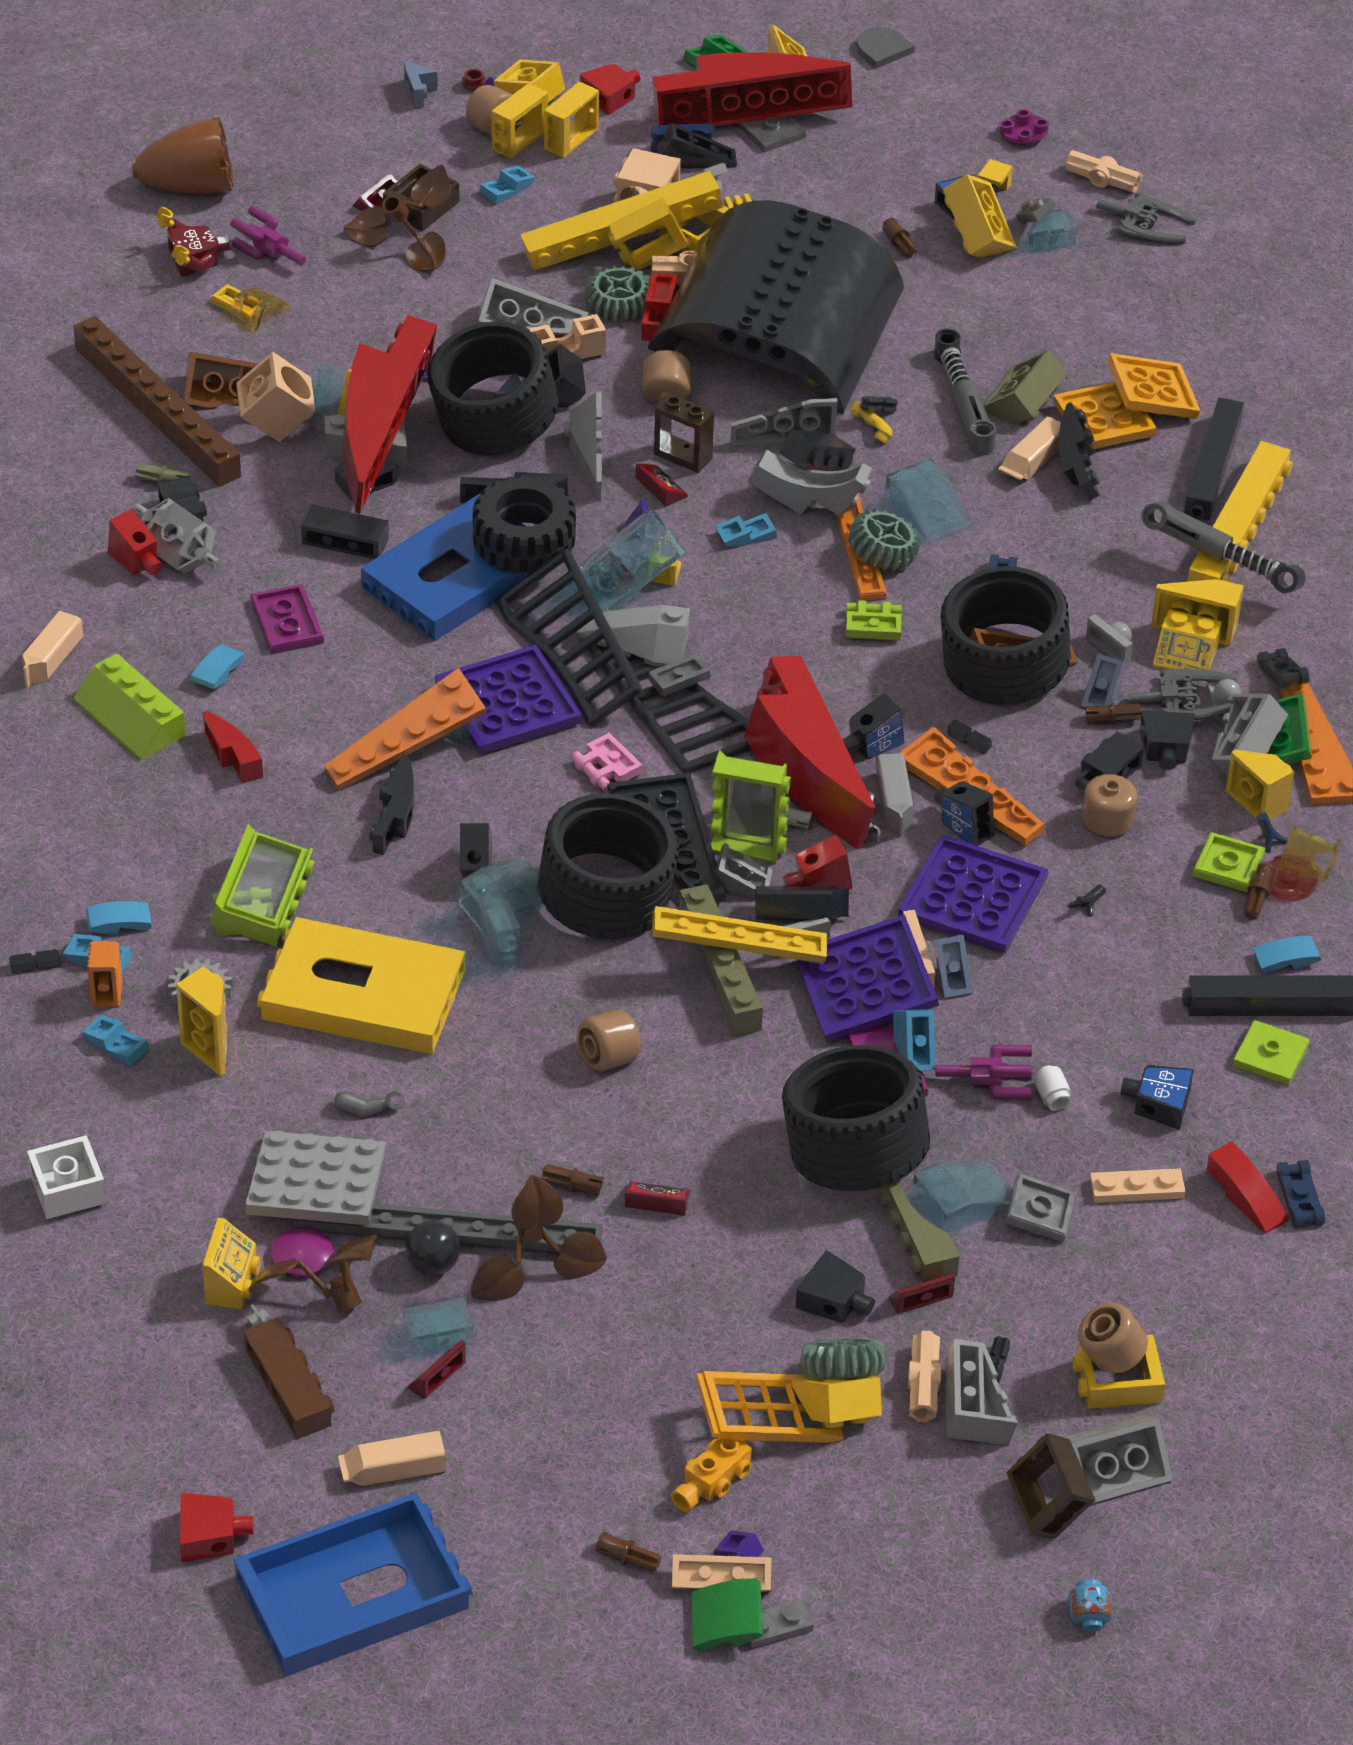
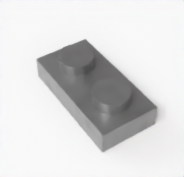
M1030 198L1020 206L1021 211L1016 216L1022 223L1039 222L1057 205L1052 198Z
M697 654L648 672L649 682L662 697L710 678V669Z
M799 1599L762 1610L763 1636L748 1643L751 1649L812 1632L814 1624L803 1600Z

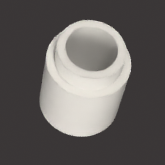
M1050 1065L1039 1069L1033 1081L1044 1105L1048 1106L1051 1111L1068 1107L1072 1101V1092L1062 1070L1057 1066Z

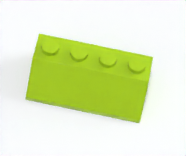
M117 653L93 666L73 698L74 702L140 761L186 736L184 712Z

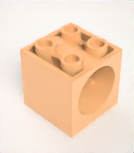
M633 148L629 157L624 158L621 171L615 175L614 186L617 187V192L613 203L680 181L681 159Z
M273 351L237 382L241 418L278 442L291 435L300 424L310 419L315 412L311 377Z

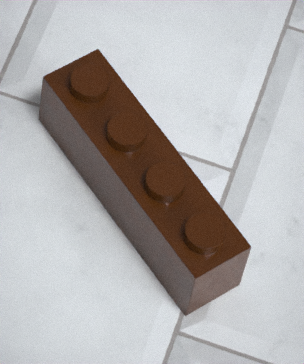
M277 1317L243 1330L245 1351L296 1440L331 1427V1413H334L332 1400L329 1395H323L317 1374L315 1372L310 1373L306 1356L301 1349H296L294 1336L290 1328H284Z

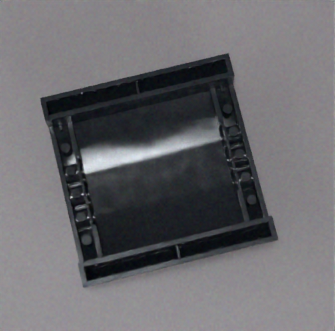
M762 200L742 203L728 209L713 223L652 337L648 350L654 352L663 350L676 351L682 338L685 337L822 383L823 389L820 399L837 398V413L844 414L904 289L903 280L897 265L889 253L871 236L853 225L784 202Z

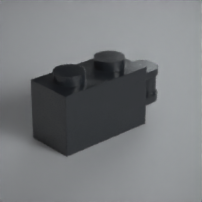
M1117 731L1109 739H1104L1092 753H1087L1081 762L1082 771L1075 781V786L1085 791L1088 782L1104 774H1115L1127 779L1142 766L1144 747Z

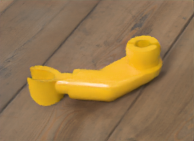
M854 401L848 410H853V416L862 417L865 423L878 430L874 438L886 444L888 438L892 437L893 434L891 427L872 411L862 410L860 407L861 403Z

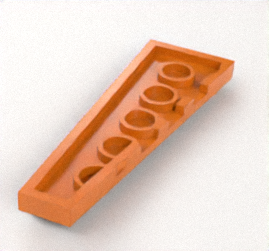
M458 668L324 765L325 771L338 790L344 789L401 759L402 755L407 756L487 714L486 707Z
M1292 683L1290 687L1286 688L1278 686L1281 699L1303 693L1306 700L1312 758L1300 761L1299 765L1310 805L1352 803L1353 767L1308 683L1302 685Z
M932 727L899 752L904 754L906 769L936 789L942 787L948 789L958 782L964 781L993 794L994 827L1023 846L1028 845L1043 833V822L1019 801L1015 800L1004 788H998L991 782L992 777L986 772L981 773L976 769L974 762L968 756L963 757L958 753L956 746L936 728Z

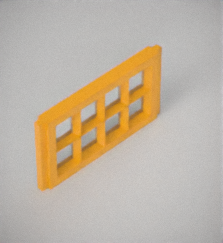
M704 1371L703 1373H697L695 1376L712 1437H717L720 1440L833 1443L842 1441L844 1438L841 1427H824V1422H821L823 1428H804L800 1412H806L802 1404H797L791 1379L808 1377L806 1375ZM716 1386L735 1387L739 1402L720 1401ZM742 1387L760 1388L765 1403L746 1402ZM767 1388H785L790 1404L771 1403ZM723 1410H742L746 1426L727 1425ZM749 1411H767L772 1427L753 1426ZM774 1411L793 1412L797 1427H779Z

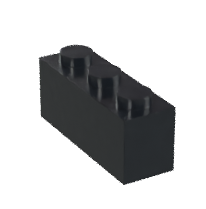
M790 430L779 454L802 469L841 471L846 470L852 464L856 449L834 434Z
M311 505L301 524L302 544L376 559L382 555L389 541L388 520Z

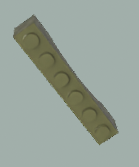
M708 884L680 890L679 910L722 917ZM699 944L713 974L723 1013L733 1037L762 1031L763 1007L738 951Z
M900 1180L878 1188L881 1204L887 1205L889 1209L890 1224L893 1228H898L901 1248L903 1251L908 1250L909 1261L913 1273L919 1274L922 1283L953 1273L957 1276L960 1256L949 1233L935 1227L914 1209L904 1193Z

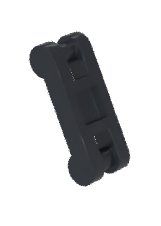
M1285 648L1276 649L1273 653H1268L1267 651L1257 653V662L1261 670L1279 687H1290L1292 683H1298L1299 685L1309 683L1308 669L1306 667L1301 668L1288 656Z

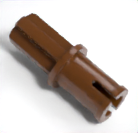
M886 219L883 222L884 226H882V229L890 237L892 245H897L906 257H912L913 254L917 253V247L909 239L908 231L901 228L896 219Z
M1111 702L1110 705L1086 706L1087 724L1097 722H1112V724H1115V721L1140 720L1141 705H1114V702Z
M1262 862V864L1259 863L1257 866L1254 880L1248 886L1250 893L1244 908V915L1247 917L1258 918L1265 898L1269 897L1271 893L1269 888L1276 871L1275 867L1271 864Z
M550 1164L545 1165L542 1172V1179L547 1183L567 1187L570 1192L574 1189L596 1196L600 1195V1189H602L604 1180L602 1176L579 1172L578 1168L570 1170Z
M607 1532L601 1533L596 1544V1552L621 1560L623 1565L630 1562L648 1570L656 1571L661 1562L659 1554L635 1546L634 1540L626 1541Z

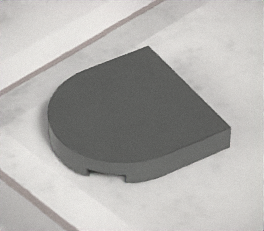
M877 27L865 30L857 39L858 53L875 68L914 53L915 46L899 32L889 28Z

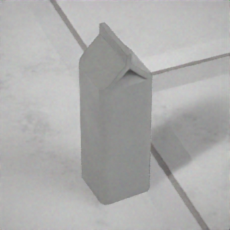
M902 753L881 754L876 757V777L884 823L889 828L898 832L899 837H902V832L913 821V802L905 757Z

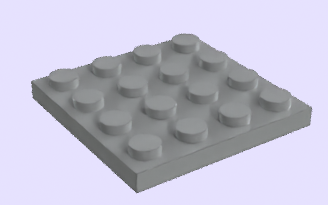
M265 1131L245 1204L246 1214L369 1226L385 1158L386 1142L373 1139H352L342 1136L330 1137L309 1133L297 1134L283 1131Z

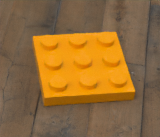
M1110 353L1107 363L1126 409L1152 412L1157 415L1166 414L1179 418L1197 419L1200 408L1181 364Z
M1115 382L1054 395L1053 403L1061 416H1063L1066 404L1072 402L1077 410L1082 409L1088 419V423L1085 426L1086 428L1089 427L1095 438V441L1092 442L1094 449L1156 436V426L1147 412L1131 411L1125 408Z

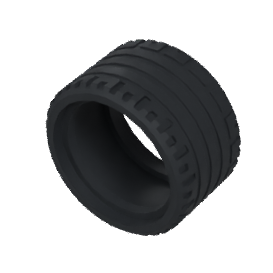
M492 321L466 327L445 340L437 348L431 358L432 360L429 362L427 380L442 429L447 438H450V441L459 448L483 455L512 452L534 442L550 427V424L555 419L558 411L557 407L559 406V397L545 347L535 333L530 332L529 329L511 322ZM518 374V376L527 378L515 390L499 398L487 401L460 399L465 391L488 378Z
M1012 566L993 567L975 572L963 578L948 592L942 604L940 615L943 658L946 674L950 681L956 685L957 689L967 696L985 703L1009 705L1037 699L1050 692L1051 689H1054L1062 681L1063 676L1068 671L1071 659L1069 609L1065 594L1062 593L1061 588L1056 586L1053 580L1039 572L1026 568ZM1001 624L1028 626L1043 633L1032 641L1010 647H993L980 644L968 638L973 628L985 629Z
M592 794L567 802L566 805L558 809V812L552 815V819L549 820L546 828L537 882L542 904L546 906V910L551 913L552 917L562 925L586 936L602 939H620L647 931L652 926V915L655 906L667 908L669 904L679 853L678 838L673 827L653 807L624 795ZM585 854L614 855L637 865L645 874L620 879L601 877L583 870L570 859Z
M854 1045L839 1047L810 1058L793 1071L786 1080V1084L783 1087L782 1103L791 1158L794 1167L807 1180L833 1190L867 1191L890 1185L915 1170L926 1157L927 1151L930 1148V1131L923 1081L919 1069L907 1057L878 1046Z

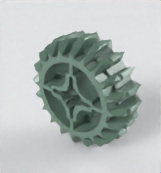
M624 265L622 268L613 266L612 269L603 268L602 272L596 271L595 275L589 278L585 288L586 302L590 312H595L599 317L604 315L605 321L613 318L615 323L618 319H623L626 323L628 318L636 321L637 316L643 317L645 300L650 284L649 276L643 275L642 271L635 272L634 267L625 269Z
M874 508L872 512L865 510L864 513H859L849 528L848 542L851 544L850 549L857 551L856 556L864 558V563L869 562L873 564V567L879 566L883 571L886 568L893 572L896 569L903 570L905 567H909L918 555L920 538L917 536L918 531L912 529V524L906 523L904 517L899 518L895 516V513L889 514L885 509L880 512Z
M866 1338L822 1339L821 1341L805 1344L802 1347L800 1360L803 1373L808 1377L821 1379L874 1376L884 1371L886 1352L884 1344L879 1340Z

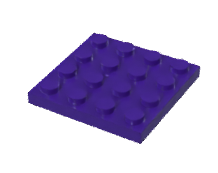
M537 645L459 668L486 707L487 714L462 726L479 755L582 723V714ZM454 670L435 675V684Z
M941 834L900 905L898 916L903 915V911L915 910L920 925L953 936L964 935L965 940L1006 953L1048 877V869Z
M905 914L828 939L827 957L824 964L797 960L827 1043L847 1037L849 1034L862 1032L892 1022L894 1010H928L939 1006L938 998Z

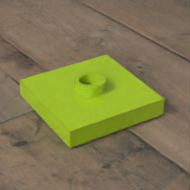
M1210 832L1195 865L1193 877L1248 893V886L1253 882L1257 866L1264 857L1265 848Z
M1254 1020L1234 1058L1233 1066L1289 1086L1309 1047L1310 1039Z

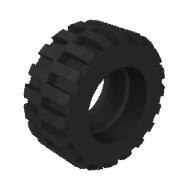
M521 475V478H514L512 476L507 477L505 481L501 482L498 480L494 482L491 487H486L481 492V495L476 498L473 507V543L478 554L491 566L495 564L499 570H511L514 574H520V572L530 574L561 550L569 549L572 552L576 541L575 504L569 494L562 487L558 488L556 483L552 481L546 482L544 478L537 476L536 478H529V475ZM517 523H531V524H535V525H534V526H526V527H523V526H515V525H512V524H517Z

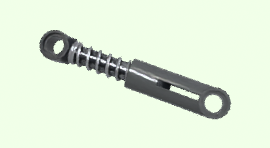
M941 329L935 334L934 358L938 362L943 363L952 385L951 394L969 439V450L976 455H988L995 449L996 426L989 420L976 384L968 376V371L961 356V336L959 332L953 329Z
M1167 502L1151 503L1142 510V522L1148 529L1163 532L1220 561L1230 559L1233 564L1239 563L1241 568L1247 567L1249 572L1255 571L1257 576H1265V579L1270 581L1274 588L1281 593L1297 591L1305 584V573L1298 565H1287L1278 561L1272 562V559L1267 560L1264 558V555L1259 556L1255 554V551L1247 550V546L1243 548L1239 546V543L1234 544L1232 536L1174 509ZM1156 509L1162 512L1163 517L1160 523L1154 518V511ZM1286 572L1291 573L1293 576V584L1291 586L1287 585L1284 581Z

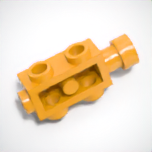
M712 1440L699 1457H694L687 1463L684 1469L685 1483L680 1484L671 1492L670 1497L673 1504L684 1513H688L698 1504V1499L701 1496L707 1501H710L715 1496L719 1498L725 1496L730 1489L731 1481L736 1477L743 1479L751 1470L752 1448L744 1440Z

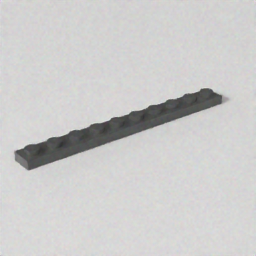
M373 1204L369 1226L292 1219V1228L309 1227L319 1231L405 1239L408 1238L410 1232L418 1224L424 1221L436 1220L451 1226L457 1233L461 1244L516 1248L514 1238L518 1235L512 1216ZM561 1220L552 1225L542 1224L547 1235L561 1248L564 1240L577 1232H589L600 1241L602 1240L603 1224ZM541 1239L536 1244L522 1243V1249L555 1252L544 1239Z

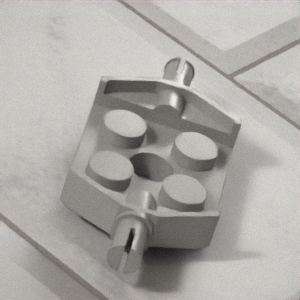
M170 498L165 499L152 509H146L139 503L135 507L141 510V512L135 508L132 509L156 538V555L183 574H187L204 563L211 566L214 570L220 568L213 561L221 566L222 560L211 554L216 530ZM177 527L176 535L168 539L169 531Z

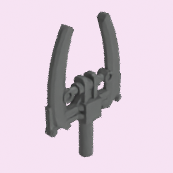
M1139 192L1135 193V198H1132L1127 207L1102 199H1098L1096 205L1098 209L1124 216L1120 221V226H1117L1118 233L1152 241L1186 243L1187 238L1186 235H1174L1148 230V227H1153L1157 221L1158 210L1177 217L1190 225H1194L1196 219L1185 211L1156 198L1142 195Z
M1160 669V676L1162 677L1160 679L1161 691L1128 693L1129 704L1162 702L1163 711L1195 713L1194 721L1204 720L1229 713L1231 703L1195 709L1194 703L1197 702V689L1192 686V681L1219 682L1224 679H1231L1237 682V677L1211 670ZM1183 682L1184 687H1178L1176 683ZM1179 704H1186L1185 709H1179Z

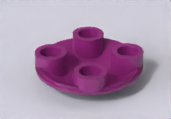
M1020 109L1016 112V115L1000 122L1001 135L1014 143L1027 144L1037 142L1043 139L1049 131L1048 120L1032 115L1027 109Z
M295 1227L286 1230L274 1240L271 1246L272 1264L296 1258L297 1261H302L316 1276L319 1271L326 1267L324 1263L330 1259V1255L333 1253L330 1239L323 1232L309 1227ZM292 1269L287 1272L290 1275L311 1279L302 1269Z

